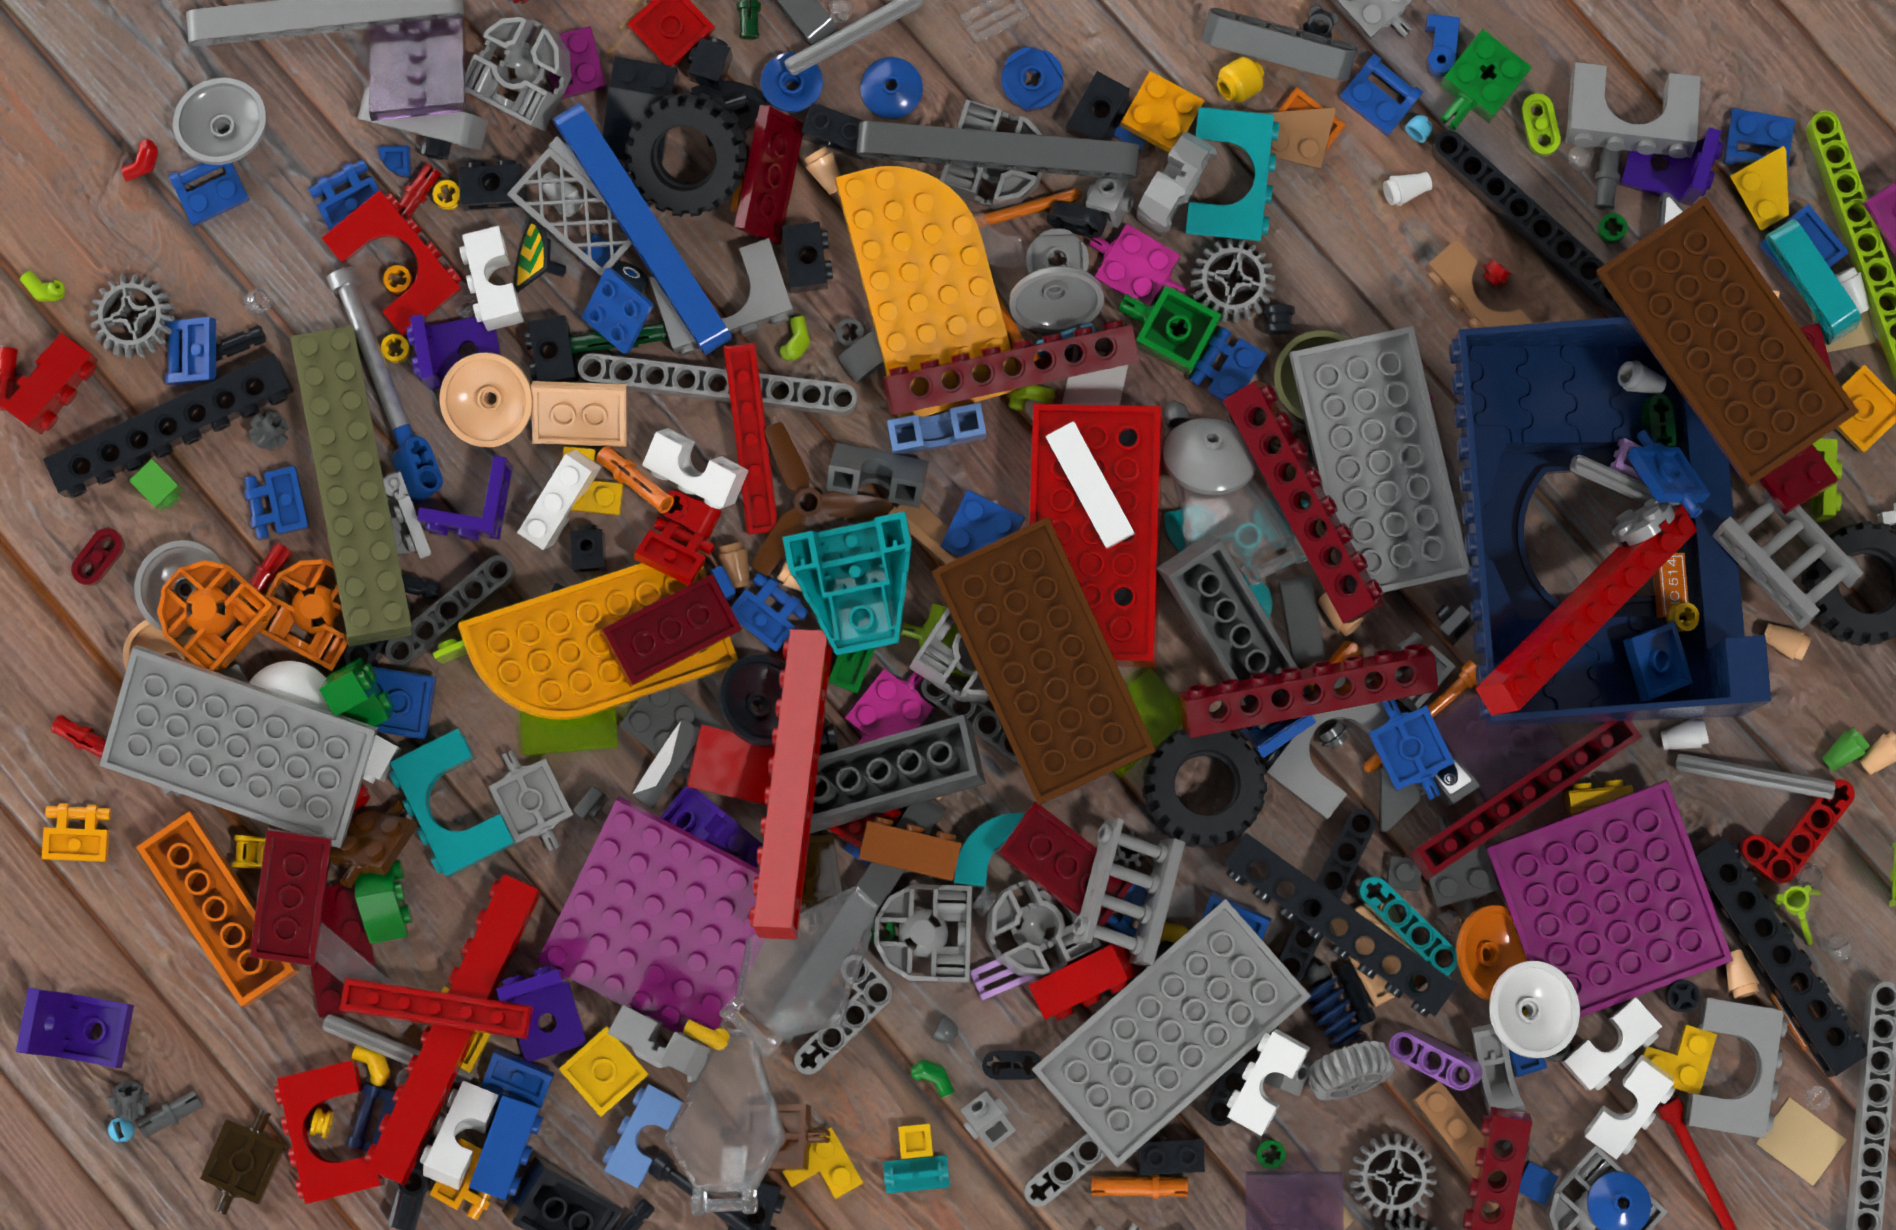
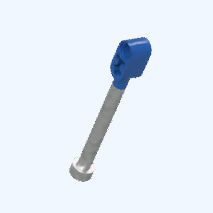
M350 266L339 269L329 274L327 281L332 293L340 294L399 448L392 455L396 472H401L411 501L422 503L441 489L443 485L442 474L430 444L424 438L414 436L357 289L362 281L356 267Z

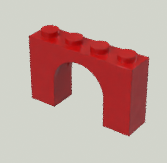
M379 190L321 238L343 264L369 243L383 237L400 239L412 248L418 263L416 279L404 294L382 311L399 333L405 337L407 335L406 327L411 326L410 316L423 314L427 319L462 290L458 284L462 281V278L451 265L446 269L438 260L442 254L431 241L425 244L418 234L422 230L411 217L405 220L397 210L402 206L390 192L384 195Z
M350 1060L277 1078L278 1085L274 1086V1092L278 1105L283 1104L285 1117L281 1118V1123L285 1136L290 1135L292 1148L288 1149V1154L292 1167H297L299 1180H296L295 1184L299 1199L304 1198L305 1204L385 1185L383 1176L366 1169L368 1162L365 1161V1157L344 1162L327 1160L314 1150L308 1136L309 1121L318 1106L330 1099L362 1091L363 1085L357 1060Z

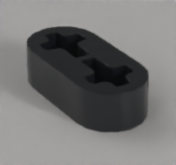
M1054 202L1047 216L1048 223L1055 229L1069 230L1074 234L1090 238L1101 237L1108 221L1106 216L1097 210L1065 202Z
M992 1051L984 1057L982 1068L986 1076L995 1080H1031L1037 1077L1033 1070L1031 1075H1026L1024 1069L1014 1068V1062H1024L1025 1056H1032V1061L1037 1063L1042 1061L1038 1054L1031 1051ZM993 1056H1000L1001 1062H1011V1068L1000 1069V1074L995 1075L993 1074V1069L987 1068V1062L993 1061Z

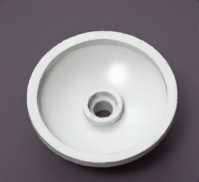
M296 661L277 662L260 670L249 681V684L331 711L319 691V688L326 680L325 676L307 664Z
M1540 961L1518 963L1508 968L1498 978L1491 992L1489 1012L1492 1026L1501 1042L1514 1053L1527 1058H1545L1563 1050L1573 1039L1580 1018L1579 1000L1570 980L1556 967ZM1523 1006H1525L1528 1011L1526 1017L1522 1014Z

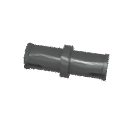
M1601 147L1599 171L1595 173V181L1598 183L1594 207L1599 210L1610 211L1615 209L1616 185L1620 182L1621 177L1618 173L1621 151H1610L1607 148Z
M194 1089L171 1103L167 1101L161 1104L162 1108L142 1119H138L137 1123L139 1127H142L140 1130L145 1138H148L169 1125L176 1126L179 1124L180 1119L204 1108L202 1101H199L200 1097Z

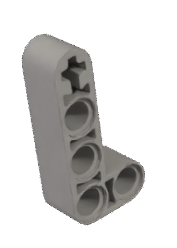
M367 88L364 90L357 118L362 121L447 141L479 151L482 150L489 122L487 119L466 112Z
M854 955L848 957L843 962L841 968L843 977L857 993L795 1054V1066L801 1073L810 1075L820 1071L891 1001L893 996L891 985L862 956ZM853 961H861L865 966V974L859 979H852L847 973L848 965ZM878 983L883 984L888 992L886 999L882 1002H874L869 995L870 988ZM852 1006H859L864 1011L865 1016L860 1024L853 1025L847 1020V1011ZM828 1029H837L841 1034V1042L836 1047H829L824 1042L823 1036ZM817 1040L821 1048L830 1054L824 1058L823 1053H820L814 1060L817 1064L815 1068L811 1066L804 1068L802 1066L804 1062L802 1054L804 1052L812 1054L817 1049L812 1044Z
M1087 1132L1026 1183L1024 1195L1031 1205L1041 1207L1048 1204L1106 1156L1097 1144V1154L1093 1159L1086 1160L1080 1156L1079 1148L1082 1143L1090 1141L1096 1144ZM1060 1162H1067L1072 1166V1175L1067 1180H1059L1054 1175L1055 1166ZM1049 1172L1052 1181L1060 1187L1053 1191L1050 1185L1044 1191L1045 1199L1041 1200L1039 1197L1032 1199L1030 1196L1033 1193L1031 1186L1035 1183L1038 1186H1042L1047 1182V1179L1042 1176Z

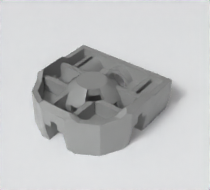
M523 17L502 18L485 31L483 37L487 39L485 42L487 46L484 51H481L480 55L474 54L458 88L535 128L545 131L572 77L570 52L557 31L533 19ZM536 29H542L534 46L529 44ZM497 45L507 49L504 52L506 57L504 61L500 60L499 65L490 61ZM508 68L515 69L517 78L510 79ZM546 70L561 77L559 80L560 85L558 89L555 88L553 93L538 86L544 78ZM500 84L505 88L520 92L515 102L497 93Z
M968 99L965 101L957 126L959 129L998 132L1002 120L1017 125L1015 133L1042 135L1028 118L1022 116L1014 117L1000 109ZM945 165L940 181L948 185L962 199L993 209H999L1021 203L1039 187L1043 173L1038 172L1037 176L1016 170ZM982 178L998 183L993 201L977 196Z
M1188 132L1182 134L1168 154L1167 161L1169 163L1163 173L1157 171L1138 205L1139 209L1136 219L1159 237L1164 232L1169 231L1172 225L1171 221L1180 206L1187 203L1200 183V176L1210 159H1216V148Z
M947 608L909 668L958 701L986 703L990 701V698L977 670L973 672V669H976L960 632L956 634L951 649L941 643L953 623L955 624L950 610ZM955 667L971 677L962 692L952 689L946 683Z
M1029 878L1004 889L988 911L986 940L995 959L1017 975L1046 977L1099 951L1101 944L1098 938L1093 937L1092 943L1080 944L1068 950L1066 949L1067 946L1073 944L1075 935L1073 933V925L1078 916L1062 905L1068 920L1072 923V925L1065 927L1063 916L1054 905L1059 903V901L1044 890L1038 892L1040 887ZM1024 887L1031 903L1020 908L1012 891ZM1020 918H1021V919L1023 920V922H1022V924H1021V926H1020V929H1016V926H1018V925L1020 924ZM1054 928L1050 941L1043 938L1046 929ZM1011 929L1013 938L1019 946L1001 954L996 946L994 937ZM1053 946L1061 964L1050 969L1042 952Z
M911 884L889 896L875 918L874 944L886 967L909 981L969 983L972 886ZM914 890H933V910L914 909ZM938 900H943V901H966V904H965V903H938ZM930 915L936 918L941 926L934 928L932 923L928 921ZM945 921H958L957 947H944L948 938V928ZM880 923H899V942L879 941ZM911 937L913 942L917 944L915 951L910 949L904 940ZM912 956L918 958L932 957L931 976H912ZM936 964L965 965V968L936 967Z
M622 1005L607 1034L632 1046L635 1055L658 1068L672 1067L686 1074L688 1082L698 1080L711 1048L697 1040H693L682 1032H674L667 1047H660L661 1043L656 1041L663 1027V1022L634 1011V1007L630 1005Z
M1593 1145L1564 1179L1551 1191L1545 1212L1550 1230H1572L1575 1226L1578 1230H1594L1596 1226L1592 1222L1587 1209V1197L1590 1188L1603 1175L1612 1172L1626 1173L1597 1145ZM1572 1179L1585 1190L1580 1199H1576L1575 1203L1561 1192ZM1651 1196V1213L1647 1223L1641 1230H1652L1668 1213ZM1618 1200V1206L1621 1209H1626L1627 1201L1621 1205V1202Z

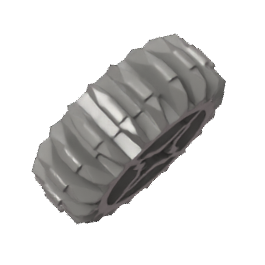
M1227 239L1225 249H1223L1219 241L1215 242L1214 249L1216 253L1209 248H1205L1203 253L1208 260L1197 257L1195 263L1202 269L1194 268L1191 271V275L1199 279L1191 281L1190 287L1201 289L1193 294L1194 300L1204 298L1205 300L1201 304L1206 307L1211 306L1212 310L1222 313V323H1226L1228 315H1233V323L1238 324L1239 314L1241 313L1244 319L1249 321L1252 318L1250 309L1258 315L1261 314L1262 308L1258 302L1268 305L1270 299L1264 294H1273L1275 290L1273 286L1266 284L1275 281L1274 274H1265V272L1272 269V263L1261 264L1266 257V253L1261 252L1255 256L1253 253L1256 250V245L1252 244L1247 251L1243 249L1245 240L1242 239L1239 240L1237 248L1233 247L1232 239ZM1233 258L1232 265L1227 270L1209 271L1218 261ZM1242 260L1254 269L1258 282L1253 281V278L1243 273ZM1234 268H1237L1235 276L1238 277L1237 281L1240 280L1241 283H1236L1231 295H1229V281L1225 282L1224 279L1228 280L1233 274ZM1207 280L1212 281L1213 285H1217L1223 290V302L1213 296L1209 290ZM1249 290L1256 292L1247 302L1232 305L1234 296L1237 293H1249Z
M133 274L129 283L128 278L125 275H121L120 285H117L113 280H109L110 291H106L104 288L99 289L100 294L104 297L102 300L93 299L92 303L99 307V310H91L89 315L98 319L92 322L90 327L93 330H99L95 338L98 341H104V349L108 351L113 348V354L117 357H120L125 350V357L132 359L135 350L140 358H145L146 348L154 354L157 352V348L154 346L156 342L163 346L166 345L167 342L161 336L163 333L167 335L172 333V330L165 326V322L176 320L174 316L167 315L175 310V306L172 303H166L171 296L167 292L161 293L163 287L159 283L152 286V279L149 277H145L141 282L140 276L137 274ZM133 293H140L151 297L155 306H138L137 301L133 298ZM121 298V308L117 312L112 313L110 317L113 306ZM132 309L139 314L138 318L135 317L137 320L133 324L127 320V316H130L129 313L132 312ZM155 320L151 330L144 335L146 323ZM111 327H127L133 340H122L115 337Z
M1364 1041L1360 1044L1355 1043L1351 1046H1344L1342 1049L1334 1050V1052L1324 1055L1322 1059L1316 1060L1307 1072L1308 1082L1311 1090H1313V1093L1319 1100L1337 1101L1342 1098L1347 1099L1354 1095L1357 1096L1362 1092H1368L1369 1089L1378 1087L1380 1083L1390 1078L1395 1070L1394 1061L1391 1053L1382 1042Z
M1399 1133L1394 1134L1393 1143L1389 1142L1387 1134L1381 1135L1382 1145H1379L1375 1138L1369 1139L1373 1149L1369 1151L1365 1146H1361L1359 1150L1366 1155L1365 1158L1362 1160L1354 1156L1352 1159L1353 1162L1361 1165L1360 1170L1350 1169L1349 1174L1359 1176V1181L1350 1182V1187H1361L1362 1191L1354 1195L1355 1199L1367 1198V1201L1362 1206L1364 1210L1370 1209L1374 1204L1376 1207L1373 1211V1216L1379 1217L1383 1209L1386 1210L1385 1219L1388 1221L1392 1220L1393 1211H1397V1216L1404 1220V1209L1406 1208L1412 1216H1415L1417 1214L1413 1206L1415 1203L1422 1208L1427 1206L1426 1202L1421 1199V1196L1424 1194L1428 1197H1433L1434 1195L1432 1191L1425 1189L1426 1184H1437L1436 1179L1427 1178V1173L1435 1172L1436 1167H1425L1424 1164L1430 1161L1432 1158L1431 1154L1428 1153L1420 1157L1419 1153L1423 1150L1424 1146L1419 1143L1414 1149H1411L1413 1138L1410 1136L1405 1139L1404 1144H1400L1401 1134ZM1391 1150L1388 1163L1384 1168L1379 1170L1369 1169L1371 1162L1376 1156ZM1401 1151L1408 1154L1414 1160L1419 1175L1406 1173L1402 1169ZM1395 1167L1398 1169L1396 1173H1401L1403 1177H1409L1408 1180H1396L1394 1186L1388 1185L1389 1180H1385L1384 1177L1377 1176V1174L1386 1175V1173H1391L1392 1168ZM1367 1179L1379 1180L1383 1183L1386 1195L1385 1203L1373 1195ZM1405 1184L1417 1185L1416 1190L1408 1199L1395 1204L1401 1186Z

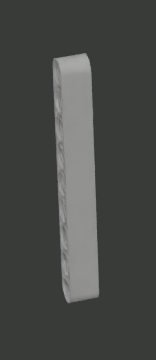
M276 0L200 8L186 12L188 43L192 46H211L455 20L464 17L463 0Z
M594 353L583 356L578 364V372L585 383L627 384L628 391L731 403L727 369ZM591 363H598L602 367L600 374L596 377H589L585 374L586 367ZM622 367L633 369L631 378L626 381L618 380L616 376L617 371ZM654 370H659L664 373L663 381L656 385L650 384L648 382V375ZM760 373L764 407L836 416H848L857 408V394L854 388L848 384ZM685 374H691L695 377V383L690 388L679 386V379ZM713 379H725L727 381L726 388L721 392L712 391L710 383ZM779 385L789 388L788 396L782 400L775 399L772 396L773 389ZM809 389H816L820 392L821 396L817 402L807 403L803 399L804 393ZM840 393H848L852 397V401L846 407H839L834 402L835 397Z
M1879 982L1870 985L1865 995L1862 1039L1866 1045L1863 1049L1867 1056L1860 1060L1846 1230H1861L1858 1226V1218L1863 1213H1867L1871 1218V1225L1867 1230H1882L1896 1067V985L1890 982ZM1882 987L1887 989L1890 994V1000L1886 1005H1881L1876 996L1878 990ZM1878 1020H1883L1887 1025V1033L1881 1038L1874 1032V1025ZM1876 1052H1880L1885 1059L1883 1067L1879 1070L1875 1069L1871 1063V1058ZM1873 1084L1879 1085L1882 1090V1096L1876 1102L1870 1099L1868 1093L1869 1088ZM1871 1116H1875L1879 1121V1129L1874 1134H1870L1866 1129V1121ZM1869 1148H1872L1877 1156L1876 1162L1871 1166H1867L1863 1161L1864 1152ZM1869 1180L1874 1186V1192L1871 1197L1865 1199L1861 1194L1860 1188L1865 1181Z

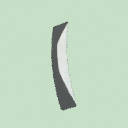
M685 719L679 722L633 792L634 797L650 808H654L669 782L696 744L699 729Z

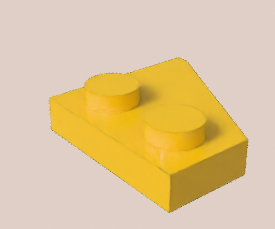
M1784 146L1730 176L1760 230L1789 215L1787 155Z

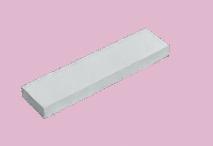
M1074 421L1045 436L1106 549L1134 535L1135 533Z

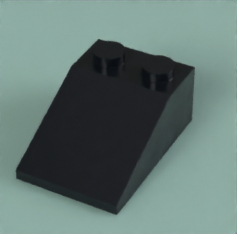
M620 57L614 58L603 137L617 159L628 160V154H625V146L630 138L629 132L646 109L667 95L673 93L676 95L679 80L677 67ZM669 131L662 137L658 148L662 164Z
M537 1156L534 1157L523 1175L516 1196L511 1195L502 1209V1212L512 1224L524 1230H612L624 1211L619 1205Z

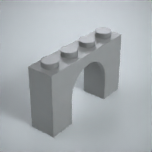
M1575 62L1570 77L1567 144H1575L1582 148L1590 146L1602 147L1610 151H1637L1643 155L1663 154L1673 158L1692 157L1698 135L1700 76L1669 73L1663 89L1662 115L1650 123L1631 124L1616 117L1607 106L1605 100L1607 66Z
M769 238L739 248L750 280V295L746 304L739 312L730 317L721 318L730 334L734 335L741 332L742 336H746L759 331V326L771 322L772 326H776L789 321L788 316L794 315ZM650 277L675 354L681 352L682 356L699 351V346L655 278Z
M1345 677L1337 679L1334 683V688L1341 687L1345 682ZM1381 702L1312 715L1316 723L1289 740L1288 745L1282 752H1279L1277 749L1265 763L1269 767L1265 775L1326 821L1347 793L1323 776L1313 765L1309 751L1311 737L1320 725L1332 720L1351 722L1368 734L1382 727L1390 719Z
M1702 998L1698 1028L1708 1032L1735 1036L1744 1041L1751 1048L1755 1056L1757 1070L1750 1088L1735 1098L1723 1099L1688 1093L1684 1118L1686 1126L1766 1139V1133H1771L1774 1115L1770 1113L1771 1100L1775 1101L1778 1094V1082L1774 1081L1776 1069L1781 1068L1783 1060V1050L1779 1049L1780 1037H1785L1788 1019L1783 1018L1784 1010Z

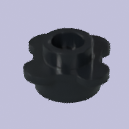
M1314 5L1310 8V17L1303 24V30L1331 38L1332 28L1338 23L1339 16L1336 12L1329 13L1322 10L1320 5ZM1322 20L1324 24L1319 25L1318 21Z

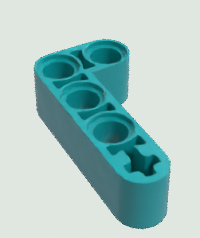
M1792 219L1765 235L1770 250L1815 314L1814 324H1820L1825 344L1830 345L1857 329L1861 321L1858 308L1799 222Z
M1370 877L1359 884L1357 894L1360 901L1415 954L1446 976H1449L1458 965L1456 949L1383 879ZM1367 884L1369 886L1377 884L1380 887L1377 893L1383 899H1386L1388 895L1392 897V900L1383 905L1381 911L1377 908L1378 905L1382 904L1378 898H1367L1366 895L1369 892L1366 888ZM1392 905H1399L1404 910V918L1399 923L1392 922L1388 917V910ZM1416 927H1422L1428 935L1426 943L1421 946L1415 944L1411 937L1412 931ZM1440 949L1448 951L1451 956V962L1445 968L1439 967L1435 962V954ZM1413 976L1408 982L1410 990L1414 993L1424 992L1415 989L1413 986Z

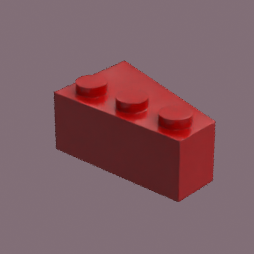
M60 333L36 360L38 365L30 376L26 378L22 375L16 384L20 388L9 400L5 397L0 399V406L42 435L45 430L49 431L54 427L59 418L57 414L64 405L68 406L77 395L76 389L83 380L87 381L96 370L95 363L98 359L63 333Z
M1111 944L1028 986L1044 1019L1055 1016L1056 1020L1059 1021L1073 1014L1072 1007L1081 1002L1084 1007H1087L1102 1000L1099 993L1110 989L1112 994L1124 989L1129 984L1128 979L1144 971L1142 966L1129 963L1131 955L1129 949Z

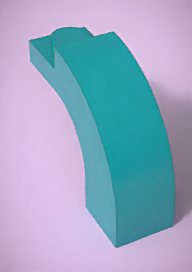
M1008 813L992 818L979 826L967 838L958 856L954 877L955 885L986 887L987 870L991 856L1005 842L1025 813Z

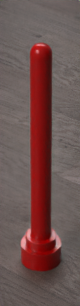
M1679 1097L1672 1098L1665 1104L1658 1105L1656 1110L1661 1120L1665 1119L1667 1124H1671L1723 1230H1738L1682 1119L1684 1117L1682 1112L1684 1107Z

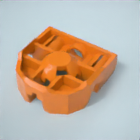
M326 559L300 560L278 573L265 597L277 607L278 611L259 632L335 672L345 655L348 640L347 635L332 628L335 624L336 616L339 617L340 611L342 612L337 585L334 590L322 585L331 568L334 569L333 563ZM282 581L300 589L294 596L291 606L274 597L277 592L276 589L281 585ZM322 617L326 622L321 626L313 627L312 620ZM294 623L304 632L315 635L310 645L289 634Z
M202 560L178 568L162 586L157 614L163 635L196 666L221 674L273 617L278 609L232 566ZM183 576L197 588L186 600L172 589L176 585L175 582ZM234 576L241 584L229 596L222 589ZM244 599H246L251 605H253L259 611V613L252 606H250ZM225 602V615L218 613L217 603ZM237 620H239L242 623V625L238 626L229 635L226 642L222 638H220V636H224L229 631H231L234 625L236 624ZM190 626L197 633L183 646L177 639Z

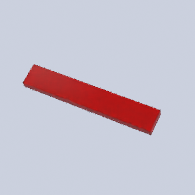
M756 342L724 346L738 465L749 470L741 487L747 535L771 532L777 523L778 517L769 445L764 433L766 421Z
M345 978L339 1010L344 1012L527 1040L534 1010L532 1006L350 978Z

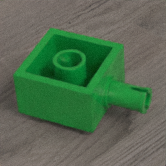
M1482 29L1444 76L1440 84L1442 88L1456 98L1446 112L1441 115L1440 120L1446 125L1451 117L1455 115L1448 127L1456 130L1466 115L1472 110L1486 122L1490 123L1528 76L1532 66ZM1488 72L1491 77L1483 80L1481 78L1482 73Z
M1166 285L1155 305L1149 306L1126 293L1123 302H1121L1117 310L1142 323L1141 326L1143 328L1136 339L1138 349L1189 376L1192 374L1221 318L1220 313ZM1178 325L1184 327L1183 334H1179L1178 337L1174 336L1172 328L1176 329Z

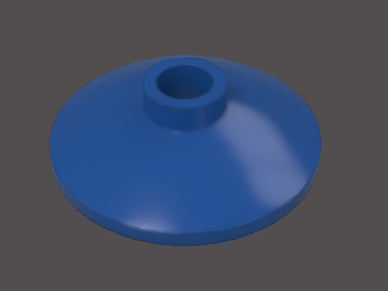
M794 52L783 53L772 58L764 67L760 82L762 93L769 104L778 110L790 113L810 108L811 103H816L823 89V77L817 64L797 75H792L788 72L785 60L797 54ZM788 83H795L797 89L793 91L788 90L786 85Z
M888 57L874 62L865 71L861 80L860 88L864 104L872 113L885 119H898L910 114L918 106L923 93V84L919 72L911 63L901 58ZM888 81H895L897 88L895 90H888L885 85Z
M1612 1172L1603 1175L1594 1182L1588 1193L1587 1209L1592 1222L1599 1230H1641L1647 1223L1651 1213V1199L1646 1187L1639 1179L1628 1173ZM1620 1197L1627 1201L1626 1209H1621L1618 1206V1199Z

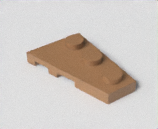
M1336 107L1263 113L1273 114L1274 121L1280 122L1278 141L1272 140L1270 153H1276V159L1321 170ZM1230 143V148L1243 150L1239 146Z

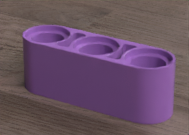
M1406 1029L1395 1034L1390 1040L1389 1049L1393 1057L1455 1090H1466L1478 1084L1482 1079L1483 1072L1479 1062L1419 1030ZM1404 1037L1409 1038L1413 1043L1411 1053L1407 1052L1402 1046ZM1432 1051L1440 1055L1442 1061L1440 1067L1432 1064L1430 1059ZM1460 1066L1468 1069L1470 1073L1468 1082L1460 1078L1458 1072Z

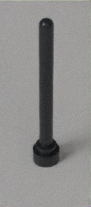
M659 1154L650 1165L648 1173L658 1181L672 1182L734 1229L758 1230L677 1171L678 1167L675 1165V1160L667 1154Z

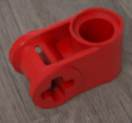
M668 491L667 494L671 495L674 501L675 499H680L679 504L682 510H675L673 514L668 511L663 513V516L669 521L673 520L680 523V526L693 534L698 532L706 536V540H709L722 511L679 491Z

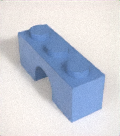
M981 403L950 408L948 412L933 416L919 417L918 415L887 420L892 451L896 455H905L986 439Z
M648 1084L646 1089L640 1087L632 1102L633 1105L637 1106L632 1117L625 1116L617 1133L622 1135L617 1146L611 1144L602 1162L607 1164L604 1171L636 1188H640L648 1174L650 1165L655 1159L645 1154L639 1146L638 1138L641 1130L647 1125H657L669 1131L685 1101L652 1084Z

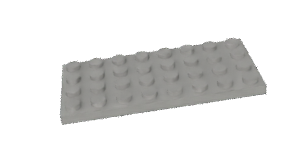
M1414 327L1400 328L1290 352L1289 356L1315 468L1323 481L1320 485L1324 493L1331 496L1338 509L1335 513L1340 522L1345 523L1350 529L1353 536L1351 543L1356 552L1360 551L1368 563L1366 570L1370 578L1375 579L1383 593L1468 574L1470 569L1469 562L1466 556ZM1335 547L1334 550L1336 554L1337 563L1339 564L1342 559V554L1340 550ZM1350 575L1347 578L1346 587L1352 593L1357 588V582Z
M135 645L130 654L99 766L290 832L332 837V846L341 848L349 828L378 727L343 715L336 716L331 711Z
M1225 899L1154 961V965L1148 966L1032 1070L1113 1164L1118 1167L1262 1040L1265 1033L1269 1034L1311 996Z

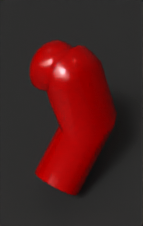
M142 140L138 146L139 150L136 161L121 167V172L126 182L154 170L159 153L158 147L152 140Z

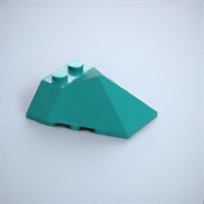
M906 511L875 517L874 521L782 537L788 569L796 579L805 600L812 608L821 629L837 656L899 643L912 547Z

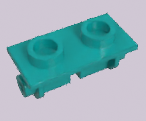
M947 1155L883 1162L886 1194L950 1188Z

